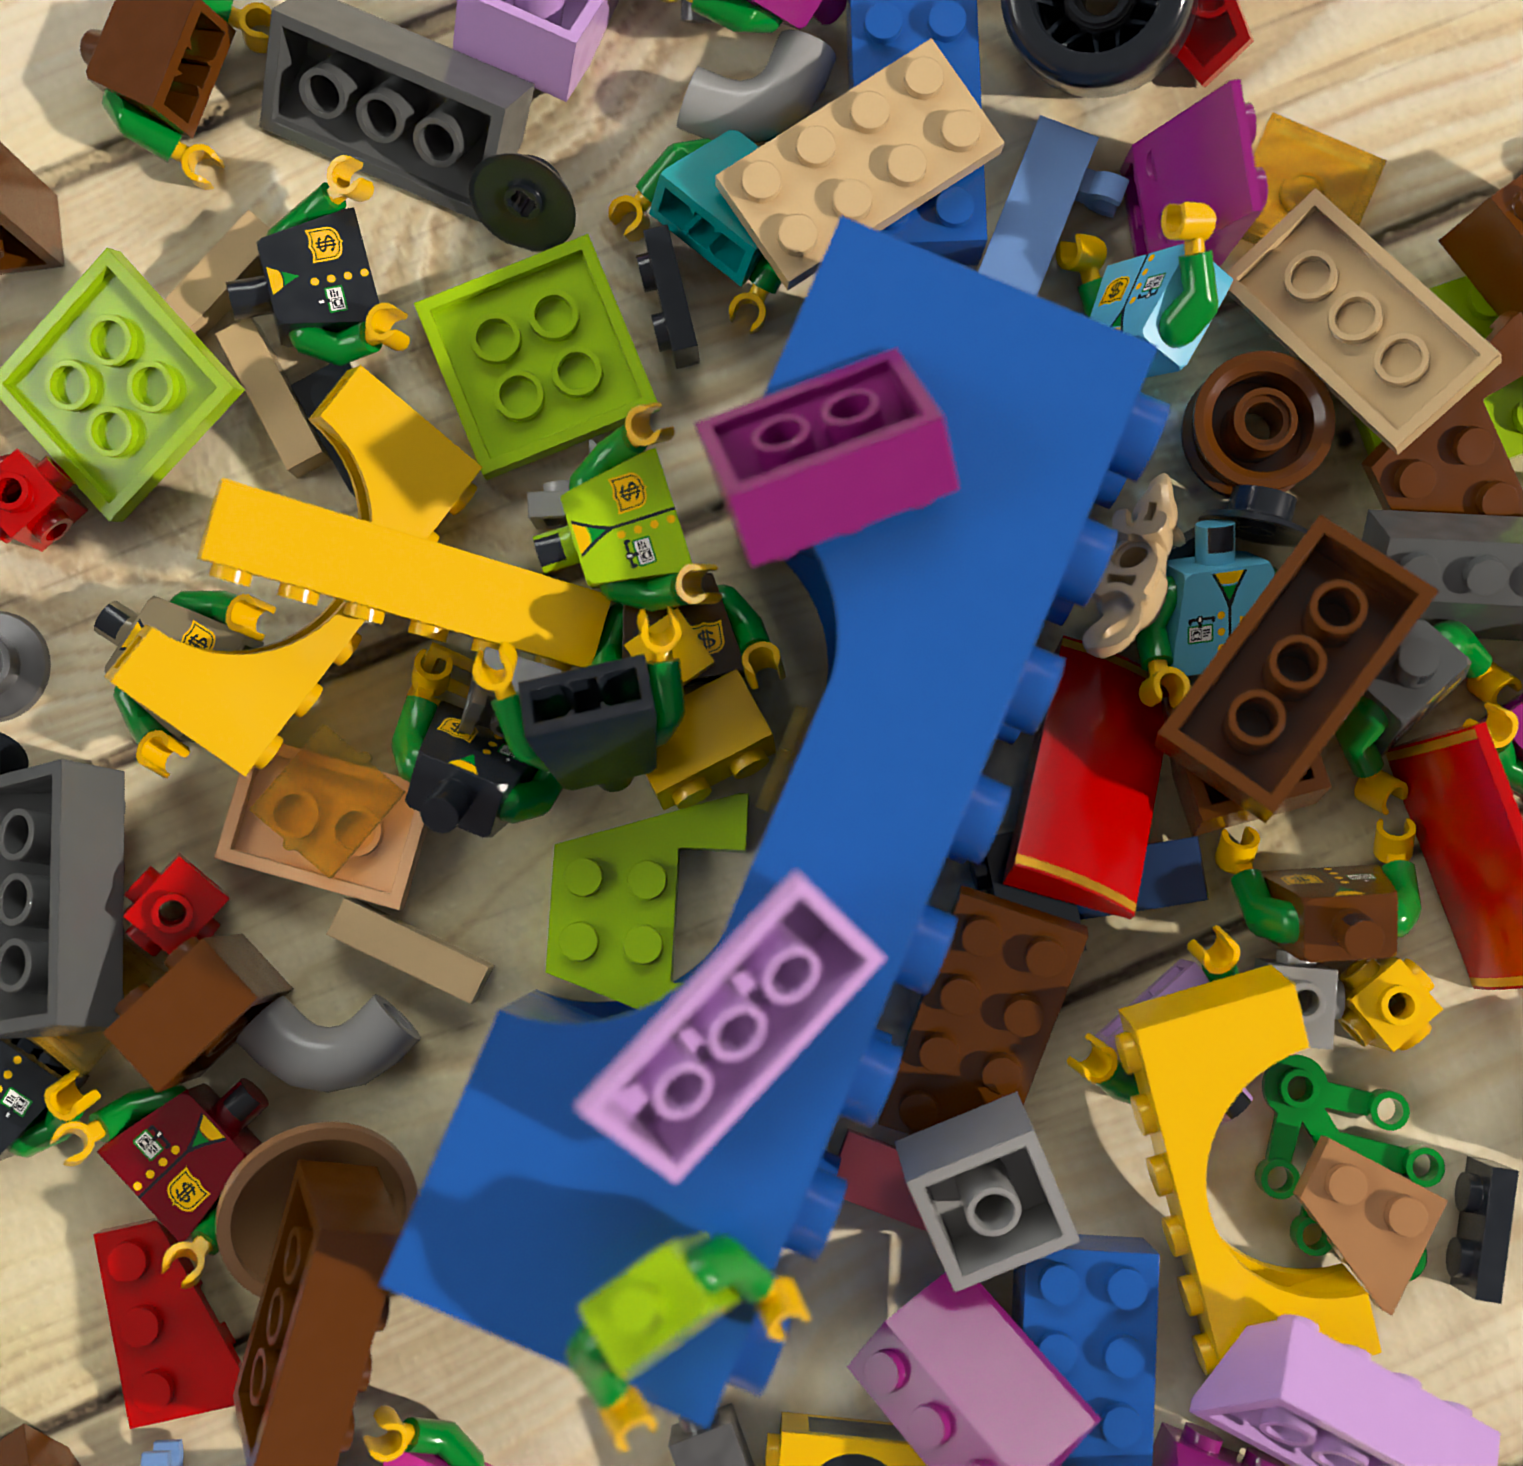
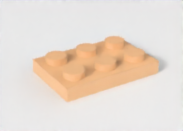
M282 743L278 752L263 769L258 770L253 766L246 776L239 773L214 858L392 909L404 910L428 827L423 823L420 812L410 808L405 802L410 782L402 779L400 776Z

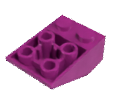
M1241 79L1228 81L1131 146L1119 170L1120 175L1129 180L1124 193V200L1134 258L1184 244L1182 240H1171L1165 237L1161 228L1162 213L1165 206L1171 203L1196 202L1208 205L1215 212V229L1212 235L1204 241L1205 250H1212L1213 262L1220 267L1263 211V208H1265L1268 199L1267 177L1262 167L1256 168L1252 149L1257 132L1256 113L1252 103L1244 102Z

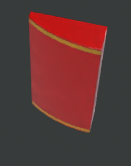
M1063 635L1054 654L1065 658V663L1051 702L1035 731L1003 884L1131 920L1135 916L1164 754L1154 746L1157 734L1164 725L1161 702L1153 707H1149L1141 702L1139 687L1150 675L1148 671L1141 668L1140 664L1117 653L1105 658L1095 657L1086 651L1082 640ZM1160 684L1162 698L1169 697L1168 690Z
M1486 722L1430 733L1393 746L1385 754L1393 776L1405 782L1408 786V795L1403 802L1409 818L1416 825V837L1473 989H1522L1523 819Z

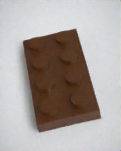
M960 885L950 913L957 917L952 940L932 986L925 995L921 994L902 1047V1056L895 1078L879 1113L878 1124L912 1135L1015 1092H1018L1024 1106L1089 936L1087 926Z

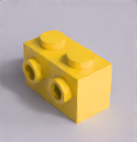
M737 669L684 695L685 715L669 742L666 745L657 747V768L653 772L645 774L663 811L674 805L678 809H684L699 803L712 792L711 786L734 775L735 779H743L757 773L769 763L768 757L776 753L773 733Z

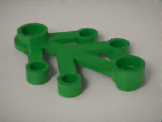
M1291 1054L1265 1070L1262 1078V1093L1266 1103L1273 1109L1275 1114L1266 1156L1256 1168L1255 1180L1258 1187L1267 1195L1279 1200L1287 1199L1294 1195L1293 1191L1300 1179V1175L1291 1162L1301 1124H1303L1314 1142V1148L1322 1134L1381 1166L1402 1174L1404 1178L1422 1187H1432L1443 1178L1445 1163L1437 1151L1421 1144H1413L1405 1148L1340 1132L1325 1108L1365 1115L1367 1120L1374 1126L1387 1131H1394L1403 1127L1410 1115L1408 1102L1399 1093L1388 1089H1376L1369 1092L1328 1082L1324 1070L1317 1062L1299 1054ZM1302 1076L1306 1081V1092L1302 1097L1292 1099L1288 1094V1084L1292 1078ZM1391 1098L1395 1104L1394 1115L1386 1121H1381L1377 1113L1378 1105L1382 1100ZM1426 1154L1430 1160V1168L1425 1175L1418 1177L1413 1172V1162L1418 1156ZM1275 1167H1284L1287 1173L1285 1184L1280 1188L1271 1189L1268 1184L1270 1171ZM1301 1205L1300 1215L1296 1216L1290 1225L1291 1240L1296 1247L1308 1255H1325L1332 1249V1246L1327 1241V1236L1323 1230L1320 1240L1315 1244L1306 1245L1304 1243L1303 1232L1305 1228L1317 1222L1310 1218ZM1426 1248L1409 1281L1416 1279L1424 1271L1428 1259Z

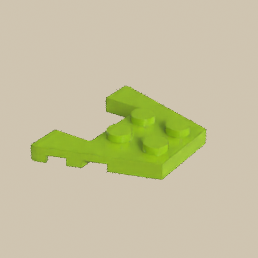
M737 793L554 844L545 973L635 1009H640L659 1000L680 986L682 983L673 982L680 852L682 850L746 853L749 793Z

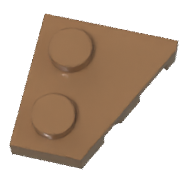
M1321 1134L1293 1194L1310 1218L1316 1221L1326 1234L1327 1241L1340 1259L1350 1267L1367 1290L1373 1304L1382 1311L1393 1315L1448 1200Z

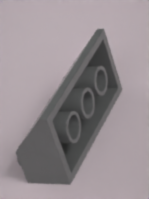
M286 0L272 8L259 127L332 159L341 155L351 156L363 162V167L360 171L481 222L475 214L469 198L468 187L471 174L475 167L488 157L503 153H518L525 134L535 84L339 0Z
M1368 509L1362 541L1440 590L1420 618L1426 620L1432 626L1444 620L1459 621L1466 625L1477 639L1523 641V517Z
M59 759L0 775V1039L68 1036L105 1031L120 1017L114 1011V1008L124 998L125 771Z

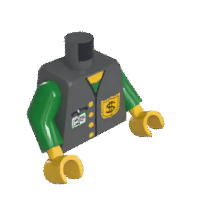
M1418 619L1335 731V736L1353 774L1359 777L1354 789V796L1358 801L1386 816L1389 814V810L1386 807L1389 795L1392 794L1404 800L1408 795V786L1400 779L1381 770L1384 766L1382 756L1463 682L1465 677L1468 678L1466 686L1469 692L1485 703L1488 701L1498 706L1500 705L1496 701L1497 695L1503 687L1508 685L1516 692H1519L1522 688L1521 681L1492 661V656L1474 633L1463 623L1455 620H1444L1432 626L1426 620Z

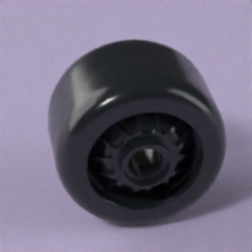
M1001 0V10L1007 33L1014 47L1028 66L1042 80L1054 88L1071 95L1086 98H1106L1122 95L1140 88L1157 77L1170 65L1184 46L1191 32L1198 7V0H1119L1117 6L1110 13L1093 15L1086 10V0Z

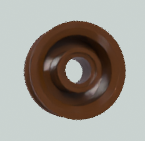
M1274 351L1243 353L1227 360L1215 369L1190 398L1181 424L1182 448L1186 460L1195 475L1211 490L1227 498H1230L1232 487L1236 485H1257L1286 492L1313 473L1328 454L1335 434V409L1325 384L1302 361L1287 354ZM1246 414L1258 415L1267 422L1270 430L1269 439H1258L1248 432L1245 426Z

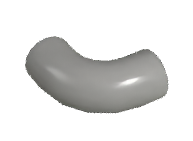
M784 30L778 35L768 64L754 78L745 80L730 79L698 66L684 96L677 120V128L703 139L709 138L711 140L728 130L740 131L754 143L768 141L777 137L806 118L827 84L836 60V54L828 44L811 34L798 30Z
M377 994L352 1018L342 1025L333 1027L314 1024L283 995L262 1010L242 1030L236 1042L257 1064L290 1086L330 1093L366 1085L398 1063L421 1039V1036L411 1022L396 1007Z

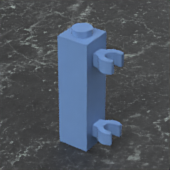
M1039 116L978 272L1037 296L1074 200L1083 203L1088 209L1097 214L1113 218L1117 206L1122 201L1129 180L1116 173L1095 171L1087 168L1099 137L1045 116Z

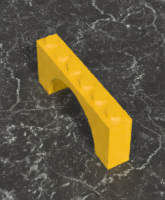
M361 365L345 372L308 419L321 431L341 458L354 489L358 519L438 542L440 536L434 530L448 512L453 516L458 514L477 491V486L472 481L483 467ZM334 598L318 617L295 634L266 646L234 651L194 647L176 641L154 627L145 624L104 677L243 776H246L253 766L261 770L272 760L283 743V738L278 733L294 714L300 718L315 704L323 690L318 681L331 664L335 663L337 666H341L354 653L362 640V635L357 630L365 620L343 614L346 602Z
M1270 964L1118 1009L1124 1032L1115 1035V1044L1125 1072L1127 1074H1135L1139 1094L1130 1097L1131 1107L1141 1134L1143 1136L1150 1135L1155 1155L1146 1158L1147 1169L1159 1197L1166 1196L1170 1215L1161 1218L1162 1227L1173 1256H1181L1186 1274L1177 1277V1285L1188 1315L1190 1317L1197 1316L1201 1333L1192 1335V1344L1204 1375L1212 1373L1247 1326L1276 1321L1278 1316L1284 1314L1308 1318L1319 1326V1332L1339 1343L1360 1347L1371 1356L1382 1353L1369 1295L1343 1263L1319 1268H1288L1259 1261L1234 1248L1218 1234L1209 1210L1206 1189L1207 1162L1213 1138L1225 1112L1247 1084L1262 1071L1293 1053L1310 1048L1295 984Z

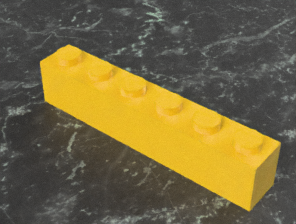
M226 478L218 481L197 556L198 560L212 563L209 572L210 577L250 587L253 575L279 582L278 596L317 606L321 594L345 601L343 614L382 625L385 613L411 620L408 633L444 643L447 641L449 631L472 637L473 642L470 650L478 652L479 649L484 652L486 647L499 650L501 641H506L517 651L535 655L533 661L561 669V672L570 671L572 666L577 668L591 666L596 656L611 602L602 592Z

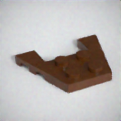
M1508 310L1489 326L1492 332L1485 340L1501 353L1502 363L1399 455L1382 441L1361 463L1383 510L1523 517L1522 487L1483 402L1485 397L1523 376V315L1521 312Z

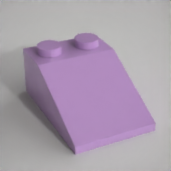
M457 0L453 49L534 83V88L567 102L591 64L619 0Z

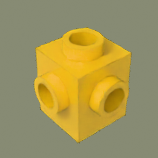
M1396 957L1357 960L1340 976V980L1345 988V1008L1343 1016L1338 1021L1344 1030L1363 1047L1371 1045L1392 1052L1398 1048L1401 1051L1407 1050L1421 1042L1430 1033L1432 1026L1428 1022L1444 1010L1429 993L1434 989L1432 980L1415 962L1408 958L1403 961ZM1393 996L1397 1002L1388 1008L1389 1000Z

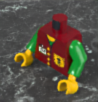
M241 1078L221 1098L205 1083L189 1089L179 1084L158 1093L150 1086L131 1090L90 1114L88 1124L79 1121H70L62 1124L55 1131L50 1144L58 1141L66 1134L79 1136L84 1144L83 1151L71 1156L63 1163L65 1166L73 1167L81 1164L88 1157L96 1141L100 1140L106 1143L97 1153L180 1242L170 1247L164 1255L162 1273L166 1272L171 1263L180 1257H188L196 1264L195 1270L182 1282L181 1288L187 1289L200 1281L207 1254L216 1255L219 1252L215 1225L218 1202L226 1182L236 1167L249 1153L262 1144L247 1126L268 1107L269 1101L261 1089L246 1078ZM192 1238L193 1242H185L188 1239Z

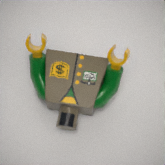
M225 590L181 591L173 596L170 601L153 596L146 602L139 614L118 601H112L101 611L94 624V631L118 646L105 665L104 672L107 673L145 624L154 627L176 641L199 648L234 651L262 647L265 644L262 642L265 635L257 632V620L266 611L275 614L276 607L249 594L236 595ZM115 686L113 697L131 736L138 745L136 750L138 763L167 779L170 776V773L165 769L168 757L173 752L183 758L190 754V748L173 738L172 735L182 740L195 741Z

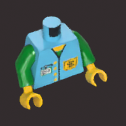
M1171 203L1166 205L1161 218L1163 234L1167 239L1182 240L1184 244L1108 265L1102 278L1099 270L1105 263L1107 247L1100 238L1077 233L1075 235L1076 243L1061 241L1057 245L1056 259L1061 269L1080 272L1083 284L1078 286L1077 289L1085 316L1158 346L1145 378L1178 372L1188 364L1233 282V278L1213 262L1212 250H1205L1204 241L1212 235L1215 229L1216 216L1211 207L1204 203Z
M1215 519L1197 522L1195 524V557L1167 560L1166 578L1168 581V591L1164 605L1155 622L1146 629L1139 631L1135 636L1141 668L1148 671L1150 675L1140 685L1139 697L1141 702L1149 707L1155 706L1162 700L1160 684L1168 690L1170 705L1173 708L1179 705L1191 688L1187 676L1202 674L1278 572V569L1272 566L1270 561L1247 551H1235L1234 521Z

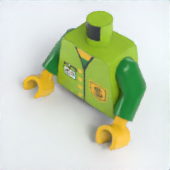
M659 402L633 407L628 412L625 424L599 442L570 476L569 491L560 496L568 526L533 536L535 550L545 574L581 563L587 584L592 589L600 588L602 594L611 602L644 609L649 612L667 609V606L673 608L686 604H715L722 599V593L705 594L701 587L703 575L708 571L719 570L716 564L692 563L656 448L646 450L649 445L671 440L675 434L673 426L659 429L656 432H653L651 429L650 417L655 410L662 407V404Z
M707 1232L666 1243L582 1302L577 1308L585 1323L568 1340L566 1359L580 1384L596 1407L599 1408V1415L616 1447L621 1451L630 1449L624 1435L631 1427L637 1424L647 1423L652 1433L657 1428L656 1420L639 1390L634 1386H628L627 1381L632 1380L742 1300L750 1304L755 1303L767 1335L771 1339L783 1340L786 1338V1334L781 1325V1320L790 1316H799L804 1322L810 1320L795 1282L788 1277L774 1278L772 1272L729 1235L717 1234L709 1237Z

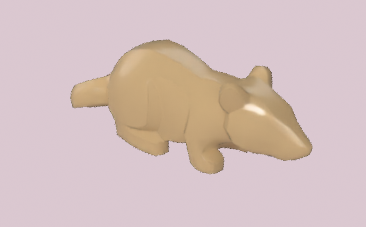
M1166 473L1158 475L1151 481L1147 491L1134 507L1132 514L1133 522H1131V513L1127 508L1117 510L1112 517L1113 529L1118 531L1116 546L1094 592L1097 611L1101 618L1082 637L1084 648L1095 657L1105 658L1112 656L1126 648L1139 631L1146 629L1155 622L1166 600L1168 591L1166 575L1169 554L1172 546L1180 547L1185 544L1184 534L1177 526L1178 510L1173 497L1172 483L1169 475Z

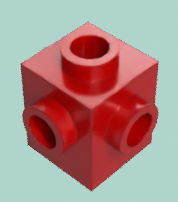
M18 448L11 454L0 456V540L9 544L14 539L43 552L49 545L62 538L70 530L71 526L88 511L87 507L70 490L75 485L74 481L49 456L46 455L39 461Z
M178 853L161 873L150 865L123 894L132 902L123 915L124 918L132 923L125 933L154 957L162 949L170 955L182 943L192 937H196L201 941L203 938H209L214 935L221 924L213 917L230 899L229 894L181 853ZM175 900L185 907V912L178 918H167L160 911L161 905L167 901Z

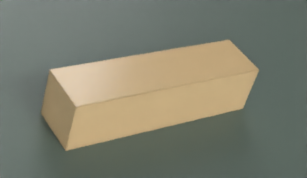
M249 209L164 299L200 340L232 308L226 282L262 276L256 242L262 237L267 236L270 228Z
M253 318L242 319L215 333L286 469L298 479L330 462L329 454L290 387L291 383L263 330Z
M353 897L343 899L326 934L470 1004L478 1001L495 966Z

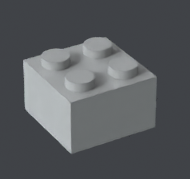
M1018 1092L895 1141L906 1184L954 1292L1081 1242Z

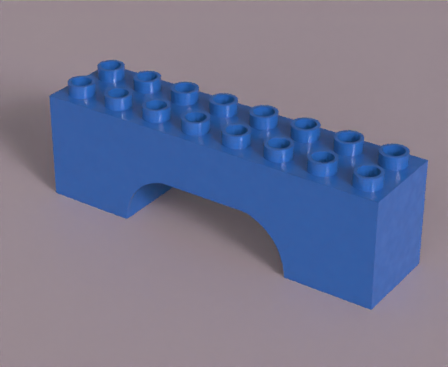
M842 215L763 397L897 348L944 416L960 490L936 498L924 507L907 509L869 523L855 533L837 535L798 550L792 556L782 559L798 577L818 613L827 648V686L720 941L694 968L673 981L674 983H682L680 986L659 1000L640 1009H635L618 1001L593 1002L572 1000L536 989L498 1010L380 1283V1286L569 1369L570 1367L566 1359L568 1340L585 1323L577 1307L670 1241L707 1232L709 1237L717 1234L729 1235L772 1272L774 1278L781 1277L773 1272L783 1248L812 1261H816L820 1256L838 1216L847 1187V1179L837 1176L841 1157L824 1150L839 1115L871 1127L884 1105L900 1063L902 1047L891 1043L892 1034L876 1028L878 1019L893 983L925 995L939 972L954 934L957 917L928 905L927 902L945 858L962 865L966 860L980 864L995 837L1009 801L1011 787L981 775L982 769L995 738L1013 745L1021 731L1033 735L1038 728L1058 685L1065 658L1034 646L1044 620L1062 626L1074 604L1085 608L1093 596L1113 552L1118 531L1088 519V514L1093 503L1110 509L1119 496L1126 479L1136 482L1140 478L1160 439L1171 408L1170 404L1140 392L1158 346ZM796 870L874 945L886 959L679 1182L675 1184L583 1117L574 1104L791 873ZM742 1300L632 1380L627 1381V1385L637 1388L645 1402L708 1429L727 1384L757 1397L762 1395L774 1371L786 1338L783 1340L771 1339L767 1335L755 1303L750 1304ZM792 1316L780 1321L786 1336Z

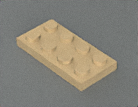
M931 38L716 175V187L788 291L818 271L841 215L881 231L1001 154L1005 142Z
M1316 188L1226 272L1233 278L1227 294L1294 358L1305 363L1320 378L1327 389L1397 455L1502 363L1501 353Z

